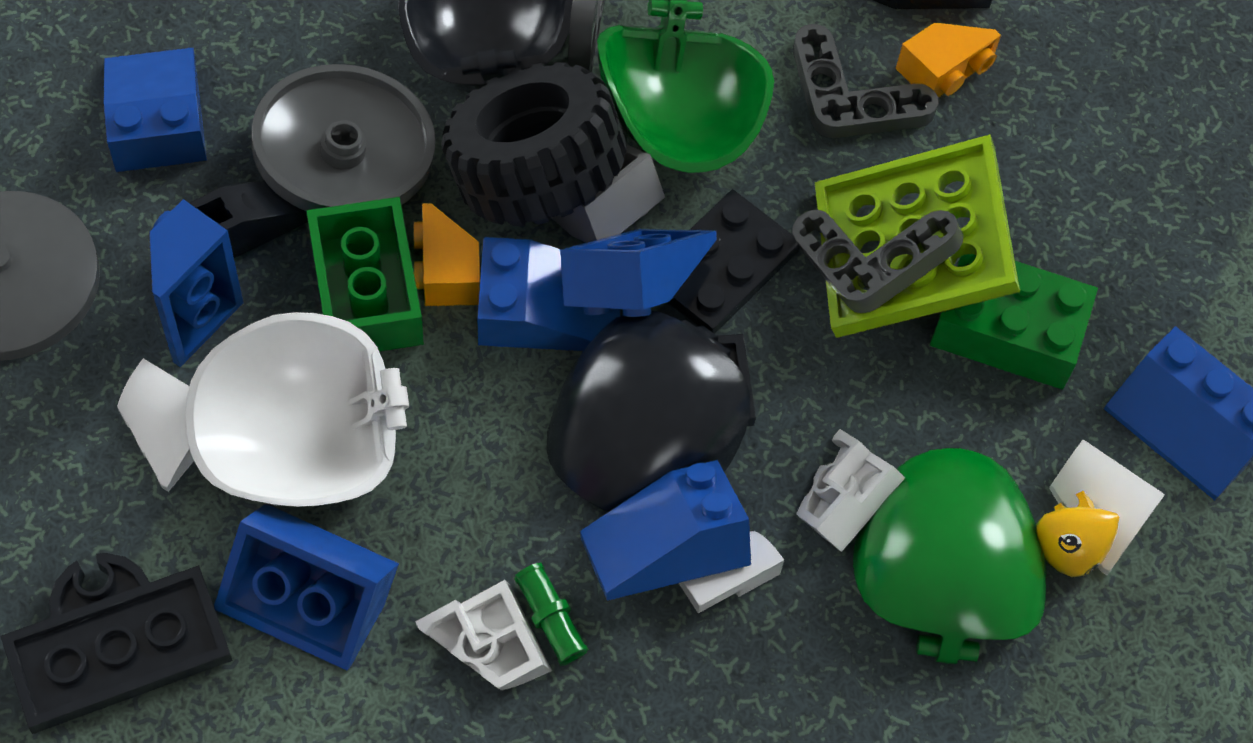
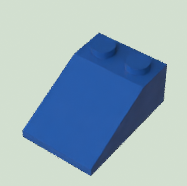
M194 48L105 58L104 113L106 135L116 172L207 161Z
M637 229L561 249L564 306L583 307L584 314L587 315L611 313L612 308L622 309L623 316L626 317L650 315L651 307L670 302L716 242V231Z
M484 237L477 317L478 345L584 351L587 345L606 325L620 316V309L612 308V312L607 314L587 315L584 314L583 307L564 306L561 249L529 239Z
M718 460L696 463L689 467L668 472L580 531L581 541L607 601L751 565L749 518Z

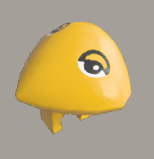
M1084 491L1076 494L1079 499L1077 507L1065 508L1062 503L1054 506L1055 511L1044 514L1036 524V532L1044 558L1058 572L1070 577L1088 575L1104 561L1114 542L1119 523L1117 513L1095 508L1093 502Z

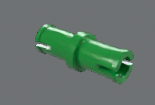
M535 563L518 572L514 580L519 585L534 613L531 620L535 628H542L558 658L559 665L564 666L583 657L589 649L582 641L568 615L571 608L567 600L559 598L544 570V565L542 563Z

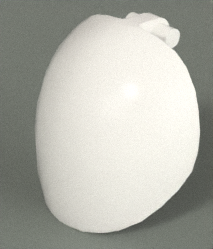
M293 312L272 315L254 322L229 336L214 347L199 364L191 380L186 398V433L192 458L201 474L212 485L230 495L274 505L301 507L332 504L354 499L372 491L386 478L393 464L396 430L407 427L405 409L409 408L407 387L401 385L399 368L386 369L378 347L365 332L350 322L316 313Z

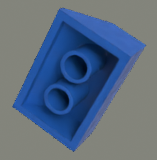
M184 199L171 211L161 214L150 231L152 292L173 363L179 367L244 303L228 230Z
M1176 326L1144 357L1104 407L1105 411L1214 501L1253 461V388Z
M264 504L240 521L215 600L214 609L347 671L354 662L386 603L399 563L273 506Z

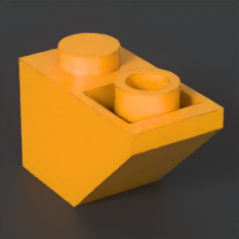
M933 23L902 44L896 70L911 84L929 86L938 97L944 93L950 96L963 85L967 77L975 72L982 74L993 65L997 58L995 52L1001 34L995 29Z
M432 203L422 204L423 222H414V249H423V261H414V277L416 288L424 289L425 306L478 305L480 291L479 241Z

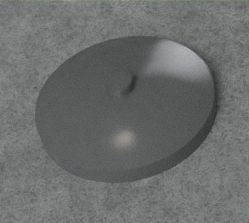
M329 64L295 72L279 81L265 94L254 114L251 147L256 167L268 186L284 200L304 211L400 197L401 205H403L422 188L429 176L435 152V131L432 120L424 105L417 96L397 80L365 67Z
M0 191V361L36 354L66 337L78 326L91 308L100 279L98 254L93 239L80 218L66 206L51 198L23 191Z

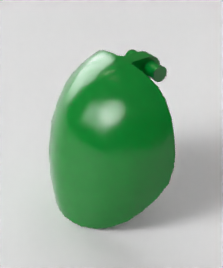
M649 0L648 15L661 17L659 26L617 25L609 27L599 34L597 45L601 79L609 89L619 121L625 132L646 153L651 154L654 160L665 167L687 173L720 169L741 156L759 134L772 100L775 82L772 69L768 61L756 49L735 37L723 33L684 30L686 19L701 20L703 15L702 2Z
M962 448L929 450L910 458L900 465L897 470L905 479L886 498L876 513L858 532L853 553L854 576L864 602L876 615L891 624L938 634L937 637L918 635L916 654L933 656L935 661L940 663L957 664L958 660L977 662L980 650L979 642L966 641L965 639L968 638L1014 640L1029 634L1040 623L1045 609L1046 563L1036 532V522L1016 481L1005 468L990 457Z

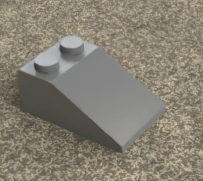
M627 145L622 168L618 176H614L612 185L605 192L599 191L593 202L587 206L582 204L574 208V213L565 217L558 215L552 217V219L571 236L585 243L621 234L665 198L651 154Z

